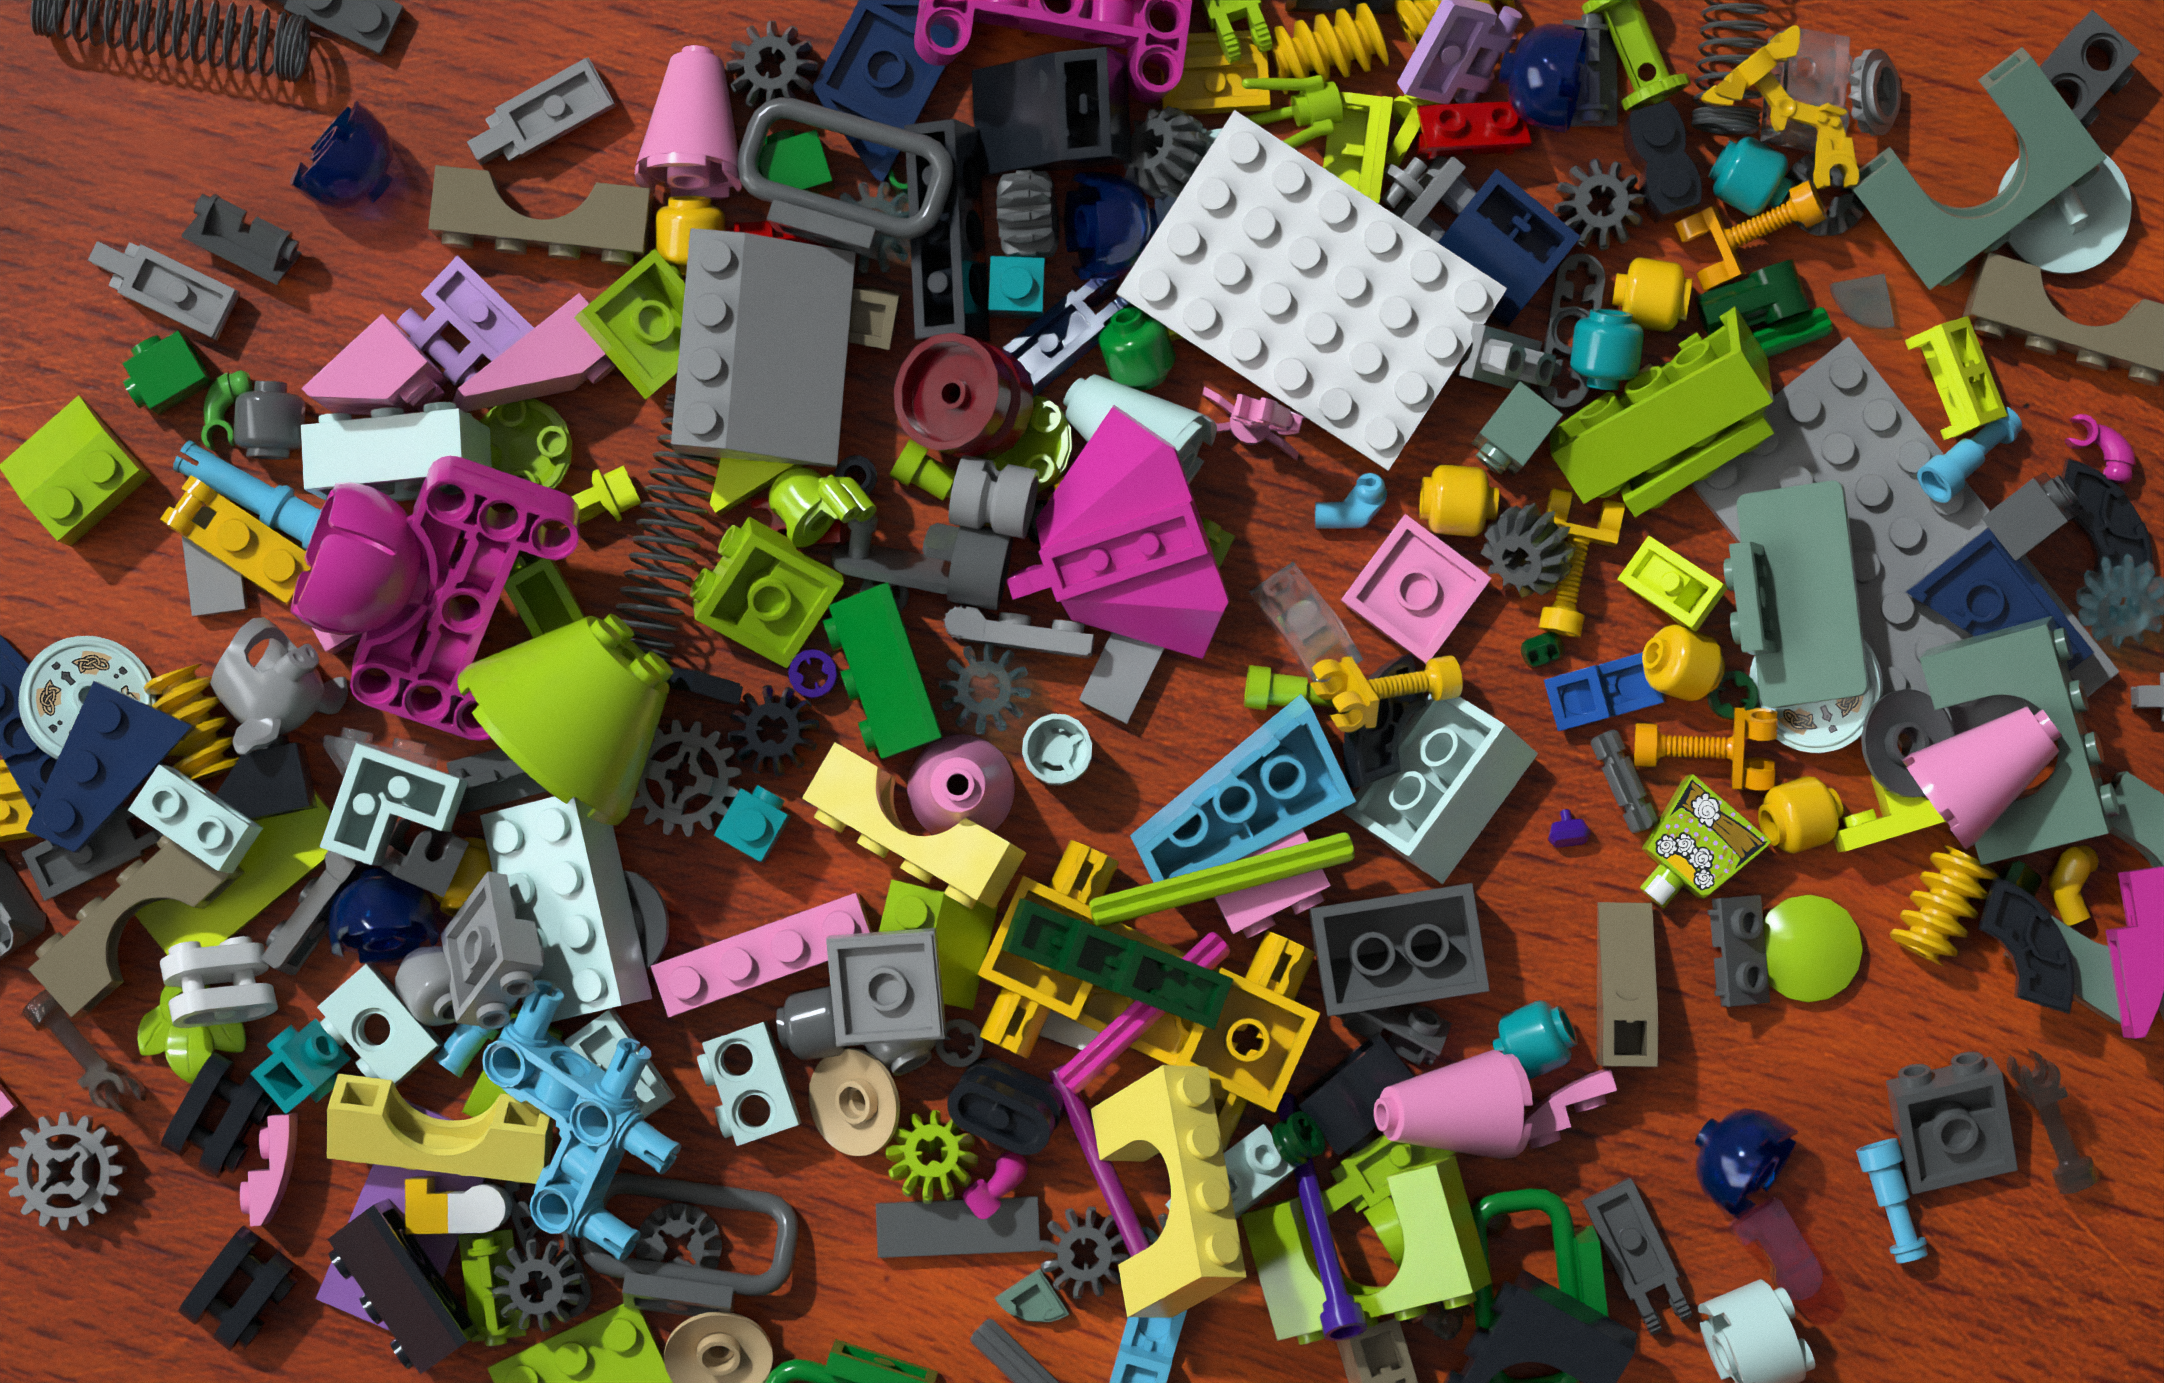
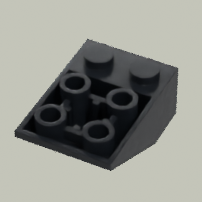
M1108 47L1054 52L972 70L974 127L979 129L982 177L1002 176L1003 174L1016 173V170L1033 169V172L1132 164L1127 56Z

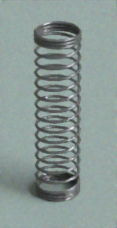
M32 0L30 23L32 31L36 36L40 35L43 37L45 35L48 38L55 32L57 37L63 41L72 34L73 39L78 44L89 37L90 42L95 47L101 45L106 40L108 47L112 50L118 48L123 43L125 50L129 53L135 51L140 46L141 52L145 56L152 54L156 49L158 55L163 60L173 52L176 60L180 63L190 55L193 63L197 66L207 58L209 65L213 69L220 66L224 61L226 68L230 72L237 69L241 64L244 73L247 75L254 72L258 67L259 73L264 78L271 75L275 70L276 76L280 81L285 82L287 80L289 83L292 81L294 84L301 79L309 51L310 20L306 15L302 17L301 14L297 16L294 13L287 21V14L283 11L277 22L274 59L271 67L265 73L262 56L267 43L271 13L266 8L262 13L259 24L257 57L251 69L248 70L245 53L249 44L254 18V10L249 5L245 10L241 26L240 54L234 66L231 67L228 50L236 24L237 6L234 2L228 6L224 23L223 51L216 64L212 60L211 48L219 22L220 3L218 0H214L211 3L206 28V49L200 60L196 59L194 45L202 20L203 0H194L189 25V46L183 57L179 56L177 42L183 27L186 0H176L172 22V43L166 54L162 53L160 40L166 25L169 0H158L155 18V41L149 51L145 50L143 37L150 18L152 0H147L145 16L146 0H141L138 38L132 48L128 46L126 34L132 20L135 0H130L128 14L127 6L129 0H123L121 35L114 45L111 43L109 32L116 14L118 0H113L111 12V0L105 1L104 33L97 42L94 40L92 29L96 22L101 0H95L93 13V0H88L87 30L82 38H78L75 26L80 16L83 0H78L76 11V0H71L70 27L65 35L60 33L59 21L62 17L66 0Z
M1704 0L1711 6L1702 10L1700 15L1709 23L1703 25L1699 33L1708 40L1699 44L1697 49L1706 57L1699 60L1695 66L1705 74L1699 76L1694 81L1696 86L1703 90V92L1696 94L1692 99L1701 108L1692 111L1691 114L1693 116L1691 117L1692 122L1690 124L1697 130L1717 134L1744 135L1756 133L1760 129L1758 127L1760 124L1758 120L1761 118L1759 116L1761 113L1759 109L1742 106H1712L1698 101V98H1701L1703 93L1710 89V87L1700 84V81L1710 78L1724 79L1725 76L1731 73L1711 71L1702 67L1701 64L1711 61L1741 64L1751 55H1716L1702 48L1718 43L1743 48H1762L1766 46L1767 43L1760 39L1743 37L1717 38L1704 31L1718 26L1744 31H1765L1769 26L1763 22L1747 20L1719 21L1706 16V13L1722 9L1736 13L1766 14L1770 11V8L1759 4H1720L1712 0ZM1745 89L1742 99H1759L1762 97V94L1758 91Z
M669 393L666 395L668 399L665 400L667 404L664 407L667 411L674 413L675 394ZM667 417L660 420L663 427L672 431V425L668 423H673V418ZM663 434L656 437L661 445L673 450L671 443L665 441L671 440L672 434ZM658 451L652 454L653 458L674 469L653 468L648 473L654 479L671 486L648 485L644 489L647 494L667 503L643 502L640 506L643 511L664 520L639 519L636 523L643 530L661 537L638 535L632 538L634 544L658 554L641 552L628 554L632 562L657 572L639 569L625 570L624 574L627 578L651 588L635 586L619 588L623 595L651 606L632 603H619L615 606L623 614L648 622L623 620L628 626L678 633L681 630L677 626L628 609L683 616L685 614L683 610L631 592L679 599L689 598L688 594L647 581L635 575L682 582L693 581L692 577L656 566L638 558L662 560L692 566L696 565L697 562L641 541L659 542L699 549L701 545L697 542L654 529L645 524L669 526L698 532L705 531V528L663 514L649 507L679 510L707 515L709 511L666 497L652 490L676 492L704 498H711L712 493L672 481L656 473L686 476L715 482L716 476L678 465L659 456L689 459L719 465L720 460L707 456ZM632 630L634 636L645 639H631L645 654L652 651L660 656L669 666L673 664L671 661L674 659L672 654L643 646L674 650L677 648L675 644Z

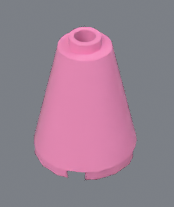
M699 45L686 46L682 49V52L674 54L670 58L635 165L636 184L640 187L650 188L654 194L656 185L671 188V197L698 195L708 196L711 200H720L729 197L730 187L734 186L737 192L742 188L737 171L739 150L724 62L721 58L715 56L714 51L708 47Z
M2024 707L1911 753L1902 761L1937 812L1948 822L1951 827L1950 830L1967 850L1984 835L2058 754L2059 750L2053 742L2062 735L2043 709L2033 715L2028 707Z
M951 735L927 746L913 763L907 784L908 800L915 817L925 829L934 835L951 829L964 818H968L993 832L1007 817L1015 792L1013 773L1004 755L991 743L971 735ZM956 774L965 776L969 782L968 790L959 796L951 794L948 790V780Z
M1491 1050L1384 1088L1380 1098L1376 1100L1374 1105L1375 1123L1378 1129L1383 1131L1390 1141L1497 1159L1517 1157L1525 1150L1532 1130V1123L1523 1124L1524 1106H1533L1532 1092L1527 1073L1519 1059L1513 1054L1504 1055L1502 1053L1504 1050Z

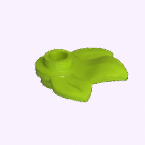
M209 984L204 985L205 989L211 988ZM165 986L160 996V1005L144 1015L140 1022L137 1040L141 1055L150 1056L165 1052L167 1062L172 1071L187 1083L192 1084L204 1063L214 1052V1049L226 1052H243L245 1050L246 1033L243 1022L192 1028L173 1026L168 1003L172 998L182 994L183 990L182 987Z

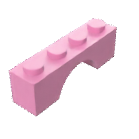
M854 893L652 965L651 969L667 1015L672 1017L827 962L826 938L828 936L872 933V929L859 893Z

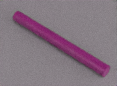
M1065 1065L1060 1066L1049 1072V1077L1053 1085L1063 1096L1067 1117L1128 1252L1133 1257L1150 1247L1112 1161H1101L1099 1159L1093 1119L1081 1093H1072L1060 1081L1058 1073Z

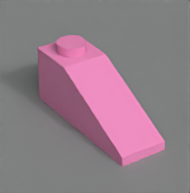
M578 293L457 388L452 402L456 404V409L459 408L464 412L571 391L575 390L587 379L596 384L607 376L616 365L574 318L589 305L585 298Z

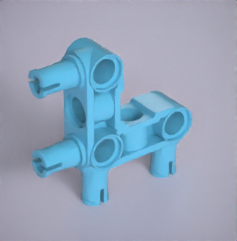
M534 980V990L526 996L518 1016L512 1018L507 1025H504L499 1039L489 1044L485 1049L482 1059L483 1068L488 1078L494 1084L500 1086L507 1094L519 1102L528 1101L556 1120V1127L560 1129L559 1135L562 1140L551 1164L542 1169L534 1194L531 1197L530 1212L535 1224L550 1234H559L564 1231L573 1238L585 1236L613 1254L621 1262L631 1254L636 1246L635 1241L639 1240L641 1233L604 1209L602 1201L625 1151L627 1150L655 1168L658 1173L664 1174L677 1158L675 1155L680 1152L681 1144L672 1141L645 1122L644 1115L639 1109L635 1087L646 1063L652 1056L649 1048L643 1046L637 1055L636 1052L640 1042L632 1038L620 1039L614 1056L605 1072L548 1033L547 1030L559 1004L564 998V993L557 987L553 989L551 996H548L553 984L544 980Z

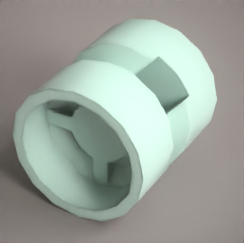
M1050 714L1039 718L1028 728L1023 738L1022 755L1027 769L1037 780L1048 785L1063 786L1075 782L1086 772L1091 762L1092 742L1087 729L1079 720L1066 714Z

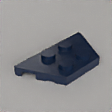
M919 0L858 1L812 87V92L823 107L905 129L904 125L917 124L948 64L934 66L926 63L919 57L915 49L914 35ZM934 25L930 28V36L938 46L951 48L955 45L954 36L947 27ZM844 135L874 179L884 185L889 176L890 169H893L902 151Z

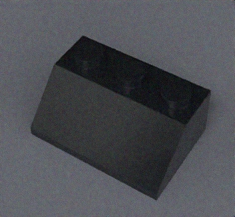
M390 1199L372 1205L327 1239L334 1248L328 1253L332 1263L346 1280L351 1276L354 1277L365 1293L359 1297L364 1310L377 1325L382 1321L385 1322L396 1338L390 1342L391 1348L407 1369L415 1366L418 1372L422 1374L479 1334L478 1327L414 1234H406L405 1221Z

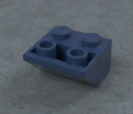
M1496 169L1438 243L1507 288L1491 312V315L1508 328L1581 236Z

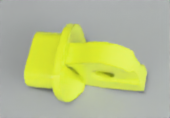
M1405 94L1394 99L1392 114L1396 122L1401 126V129L1385 157V163H1391L1399 167L1416 133L1422 132L1416 110L1417 105H1439L1442 103Z
M624 465L604 475L601 474L599 469L594 470L592 473L593 487L572 496L579 507L580 523L586 522L606 510L615 517L617 522L623 520L620 513L641 504V500Z

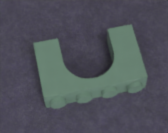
M2023 47L2019 48L1978 79L2008 119L2018 139L2019 159L2017 168L2011 181L2001 193L1993 199L1973 207L1962 208L1942 204L1925 193L1891 147H1888L1860 168L1858 183L1851 187L1929 290L1937 284L1946 286L1958 279L1967 269L1965 263L1982 251L1987 254L2001 247L2010 238V230L2026 218L2032 221L2045 214L2055 204V196L2070 185L2075 188L2088 182L2098 173L2100 169L2098 164L2107 158L2034 59Z
M2049 616L1933 647L1923 653L1919 659L1935 710L1992 695H2012L2031 702L2040 710L2043 709L2062 735L2057 739L2059 752L2053 773L2040 784L2024 790L1975 843L1981 865L2110 832L2114 824L2113 816L2119 815V805L2112 784L2103 785L2098 764L2104 763L2103 750L2097 733L2095 731L2087 732L2082 713L2089 710L2088 700L2081 680L2072 681L2067 660L2073 659V650L2065 627L2057 629L2054 617Z
M2127 771L2115 773L2110 783L2117 797L2119 815L2113 816L2114 824L2110 833L2138 850L2152 867L2164 866V794ZM2052 916L2051 918L2060 930L2071 954L2074 970L2073 999L2112 1024H2121L2108 946L2088 939ZM2005 951L2003 955L2011 960L2009 954Z

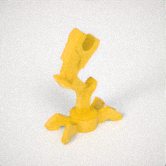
M1793 25L1783 33L1775 35L1769 44L1760 48L1738 65L1731 73L1725 76L1722 82L1717 86H1712L1703 93L1701 99L1704 103L1716 106H1731L1734 101H1741L1745 89L1754 84L1771 107V125L1776 132L1785 129L1787 119L1811 125L1817 129L1815 169L1813 173V180L1817 189H1824L1830 186L1829 174L1832 167H1836L1842 172L1844 188L1857 185L1859 169L1856 163L1852 137L1846 136L1840 119L1848 111L1828 102L1818 107L1794 101L1771 72L1778 63L1786 62L1787 58L1797 55L1800 44V28L1797 25Z

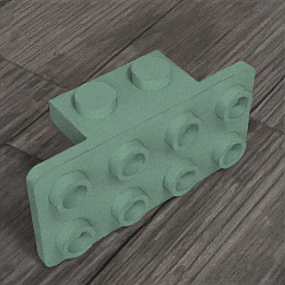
M1830 480L1741 495L1737 500L1741 543L1729 544L1730 558L1724 560V577L1729 591L1734 590L1737 612H1732L1730 616L1732 637L1736 645L1741 644L1743 653L1755 655L1762 704L1769 708H1779L1863 696L1869 689V679L1844 486L1837 481Z

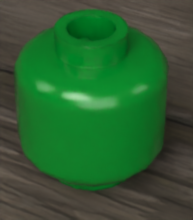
M1136 307L1124 308L1116 312L1098 339L1112 380L1139 391L1148 390L1161 384L1167 378L1168 372L1172 369L1176 359L1167 327Z

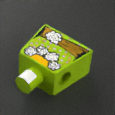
M1694 774L1687 775L1681 781L1642 847V850L1658 866L1639 888L1663 909L1683 886L1697 898H1705L1770 844L1771 840Z

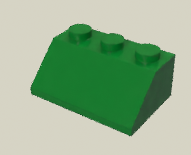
M889 582L828 605L832 617L823 620L833 651L843 648L850 667L840 671L851 702L861 699L867 716L866 720L858 722L867 751L869 753L878 750L882 760L944 739Z

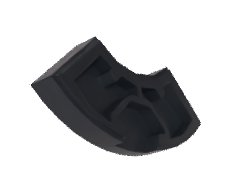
M2071 459L2065 460L2061 477L2069 484L2079 499L2073 504L2079 515L2071 521L2079 527L2089 540L2095 556L2094 577L2145 589L2150 588L2153 574L2152 547L2145 523L2141 521L2135 507L2120 486L2113 480L2107 479L2103 473L2081 462Z
M1412 654L1401 655L1380 666L1367 680L1417 672ZM1423 692L1381 699L1379 701L1376 727L1366 729L1365 725H1363L1356 731L1344 733V768L1346 780L1350 788L1360 787L1401 772L1398 749L1402 730L1412 714L1426 706Z
M670 667L673 675L667 680L669 685L668 694L713 703L739 705L743 687L740 686L741 683L697 670Z
M1993 877L1978 930L1995 938L2009 954L2016 975L2014 998L2070 1014L2074 994V970L2069 948L2066 946L2060 930L2051 918V914L2032 895L2011 882Z

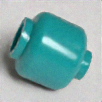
M1751 136L1743 137L1737 143L1729 140L1708 176L1715 181L1713 192L1718 199L1749 216H1757L1763 212L1767 205L1775 209L1777 206H1780L1793 182L1784 177L1788 169L1787 157Z
M1590 309L1589 317L1582 318L1576 323L1570 365L1573 371L1587 377L1586 386L1603 390H1618L1620 380H1629L1638 375L1644 331L1640 325L1632 322L1633 314L1610 309Z
M1538 1000L1501 1017L1498 1025L1500 1038L1493 1040V1048L1496 1051L1504 1050L1502 1052L1504 1055L1513 1054L1516 1056L1527 1073L1528 1079H1534L1568 1064L1572 1055L1571 1048L1576 1046L1578 1042L1572 1023L1565 1010L1561 1006L1553 1008L1548 1002Z

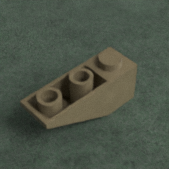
M1597 902V1065L1658 1067V1001L1652 903Z

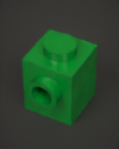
M787 129L766 136L765 145L763 146L758 163L759 172L764 178L816 194L835 188L816 129L799 135L795 134L794 129Z
M176 331L164 339H161L159 335H155L140 342L131 350L134 357L122 363L130 376L123 383L135 404L139 408L147 405L149 410L158 415L214 382L190 339L180 331Z

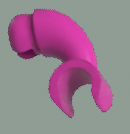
M2079 414L2069 419L2070 422L2083 424L2087 428L2088 436L2085 441L2076 438H2066L2065 443L2067 446L2073 449H2081L2091 443L2099 445L2106 462V467L2103 471L2106 478L2118 484L2128 483L2132 479L2133 467H2136L2135 454L2127 440L2112 428L2097 424L2091 416L2086 414Z
M1006 1151L997 1158L996 1173L988 1183L984 1179H980L963 1190L964 1202L976 1217L987 1219L993 1215L1001 1206L999 1199L1017 1187L1026 1178L1028 1172L1026 1159L1020 1154Z

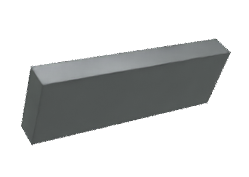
M1038 1196L1001 1197L999 1199L1001 1201L1000 1208L987 1219L976 1217L964 1202V1199H952L949 1201L933 1200L931 1204H925L923 1201L876 1202L878 1258L1040 1251Z

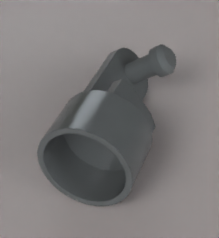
M874 514L864 522H859L856 518L848 522V527L851 529L850 541L846 542V545H836L832 549L831 565L843 574L946 594L947 601L998 611L1008 576L1013 537L997 534L993 531L992 527L983 526L978 530L964 526L955 527L935 523L928 528L923 542L922 551L924 554L871 544L872 533L877 530L878 517Z

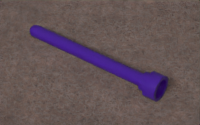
M1284 1093L1277 1107L1280 1121H1287L1291 1114L1300 1111L1299 1106L1294 1100L1296 1097L1291 1093ZM1310 1158L1306 1164L1297 1167L1293 1172L1326 1296V1301L1322 1304L1323 1312L1319 1317L1326 1340H1347L1364 1333L1367 1330V1323L1362 1305L1355 1303L1354 1297L1347 1294L1313 1159Z

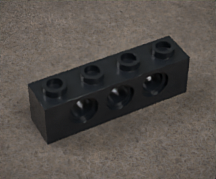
M956 119L904 125L905 130L923 134L939 141L950 153L954 166L952 184L942 215L936 226L925 235L910 239L915 339L925 341L933 335L955 332L982 342L990 341L979 129ZM906 152L909 217H913L920 211L932 176V167L927 159Z

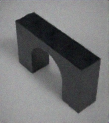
M1522 1269L1514 1284L1504 1281L1490 1306V1309L1496 1312L1487 1329L1478 1325L1471 1335L1463 1352L1469 1359L1462 1371L1458 1373L1452 1369L1443 1383H1488L1501 1370L1524 1362H1537L1553 1366L1583 1383H1617L1635 1353L1637 1333Z

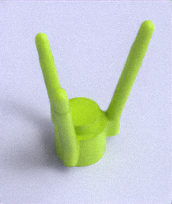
M1321 75L1308 78H1246L1242 81V86L1245 89L1300 91V94L1291 96V106L1245 116L1258 126L1290 118L1295 119L1298 127L1307 125V129L1283 140L1284 143L1292 148H1296L1316 137L1333 134V124L1342 123L1343 106L1339 90L1334 81L1323 83Z

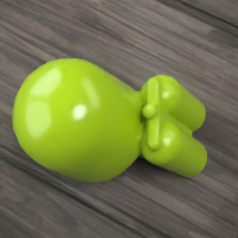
M803 467L793 468L781 474L772 484L768 500L772 512L778 515L786 524L787 537L796 547H807L814 544L827 532L836 519H840L843 523L850 522L854 518L859 522H864L871 518L877 509L853 478L834 477L832 474L823 478L817 471Z

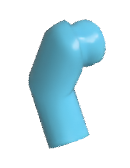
M1366 473L1358 478L1356 486L1343 502H1315V529L1365 527L1385 504L1387 490L1384 480L1377 474Z

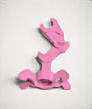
M1204 387L1203 396L1231 415L1230 422L1216 424V433L1231 431L1232 436L1238 442L1245 445H1256L1266 439L1297 461L1299 452L1285 440L1272 433L1271 430L1277 431L1278 434L1282 435L1299 433L1302 420L1307 419L1297 411H1290V409L1279 405L1274 400L1262 397L1261 400L1238 394L1236 404L1233 406L1221 395Z

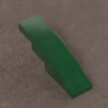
M1021 898L1001 947V950L1213 1030H1215L1233 982V978Z

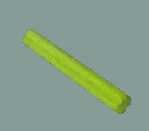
M1340 833L1093 898L1089 902V908L1095 926L1103 927L1350 862L1355 858L1354 847L1349 834Z

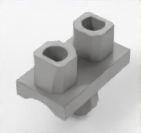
M1437 156L1428 168L1420 159L1414 157L1404 171L1391 163L1387 166L1383 175L1392 186L1381 199L1388 206L1394 208L1391 213L1438 243L1445 231L1427 216L1428 213L1439 201L1453 214H1459L1475 196L1476 191L1461 174L1466 167L1455 157L1451 156L1450 159H1447L1443 156Z
M1473 323L1471 329L1473 342L1461 359V376L1512 390L1519 381L1529 389L1531 383L1545 387L1549 386L1556 363V356L1540 352L1541 341Z

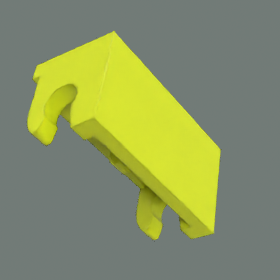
M1339 92L1343 106L1342 123L1333 124L1334 133L1327 135L1323 168L1379 204L1393 97Z
M1969 316L1940 324L1905 340L1908 350L1921 347L1952 426L1940 430L1944 440L1960 436L2008 416Z

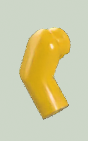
M2086 845L2070 847L2063 852L2049 877L2050 891L2063 923L2067 926L2090 918L2080 891L2090 873L2096 871L2099 860L2096 852Z

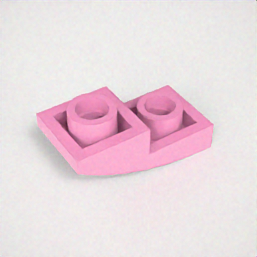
M1604 1068L1580 1077L1552 1092L1524 1115L1523 1124L1532 1123L1531 1136L1528 1140L1530 1149L1562 1140L1559 1130L1571 1127L1565 1106L1574 1104L1575 1111L1581 1112L1607 1104L1605 1094L1617 1091L1612 1071Z
M298 1113L267 1116L268 1126H261L260 1154L262 1159H269V1168L249 1171L248 1181L241 1182L240 1186L242 1214H250V1226H262L270 1223L285 1194L296 1153Z

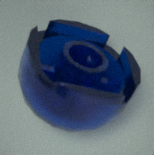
M1544 24L1532 28L1523 35L1515 53L1505 51L1500 68L1499 83L1508 85L1510 105L1516 115L1528 124L1550 131L1567 133V130L1569 131L1581 87V82L1579 81L1581 64H1585L1587 28L1568 24Z
M354 102L353 108L347 107L315 141L310 148L314 151L310 157V160L313 161L312 165L308 168L300 162L290 179V185L319 206L334 210L354 207L365 197L374 203L393 180L386 173L393 159L392 140L386 127L360 102Z
M1107 172L1075 174L1072 181L1079 183L1078 191H1067L1064 210L1067 252H1078L1081 263L1080 266H1072L1073 271L1081 280L1106 279L1124 275L1132 269L1158 229L1156 211L1152 207L1148 208V203L1141 190L1131 180L1119 174Z
M374 868L362 872L359 880L347 885L335 897L329 914L331 954L337 959L346 961L344 951L358 953L360 963L404 959L413 950L420 948L419 943L429 939L432 947L437 944L439 938L435 909L432 900L425 890L392 875L384 868Z
M1744 1108L1733 1111L1720 1122L1714 1118L1710 1119L1703 1126L1695 1140V1145L1701 1149L1695 1163L1697 1181L1705 1196L1734 1219L1742 1218L1756 1205L1748 1197L1760 1188L1767 1192L1785 1167L1796 1144L1790 1137L1797 1135V1130L1779 1117L1757 1109Z

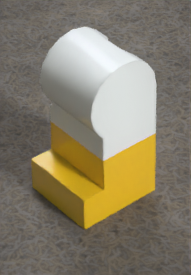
M415 1176L405 1179L406 1234L484 1233L500 1227L506 1223L511 1215V1197L506 1189L498 1184L487 1182L473 1186L467 1191H435V1176Z

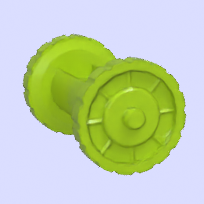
M1589 0L1581 6L1584 14H1602L1606 25H1608L1612 40L1634 89V92L1621 101L1625 112L1635 111L1651 104L1662 103L1666 98L1691 85L1687 73L1670 76L1639 0ZM1647 63L1653 64L1656 68V75L1651 81H1643L1639 76L1641 66Z

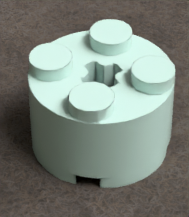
M1759 1279L1698 1306V1312L1707 1314L1709 1317L1708 1320L1699 1324L1705 1345L1721 1380L1732 1376L1735 1383H1799L1805 1379L1807 1371L1815 1368V1360L1810 1347L1803 1338H1797L1790 1319L1795 1318L1796 1313L1793 1303L1783 1287L1773 1290L1769 1284Z

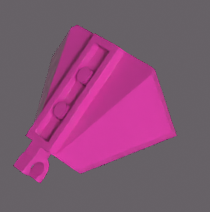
M1113 405L1035 519L1041 547L1038 552L1043 564L1032 565L1013 571L1011 573L1012 576L1007 577L1006 582L1013 599L1051 587L1056 602L1061 601L1073 621L1203 659L1229 603L1228 593L1176 447L1116 405Z

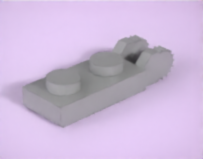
M954 606V609H949V612L945 613L946 617L943 619L945 621L943 626L947 629L946 632L953 639L958 638L959 641L963 638L965 642L1089 659V656L1092 657L1095 638L1093 634L1084 633L1085 624L1053 620L1052 629L1030 626L1031 616L1000 612L999 620L992 621L986 620L978 608L968 606L966 609L962 608V606L958 608Z

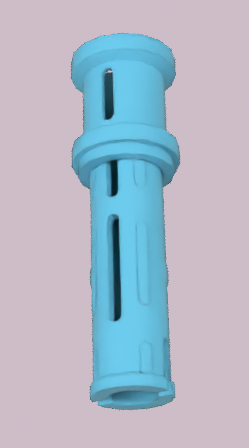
M191 440L184 444L180 451L197 460L199 464L195 466L177 456L173 465L175 472L182 473L187 477L192 475L217 493L260 516L259 521L271 529H279L302 542V548L305 551L307 550L321 512L320 509L297 498L294 495V489L288 485H278L276 488H273L262 480L251 476L199 447Z

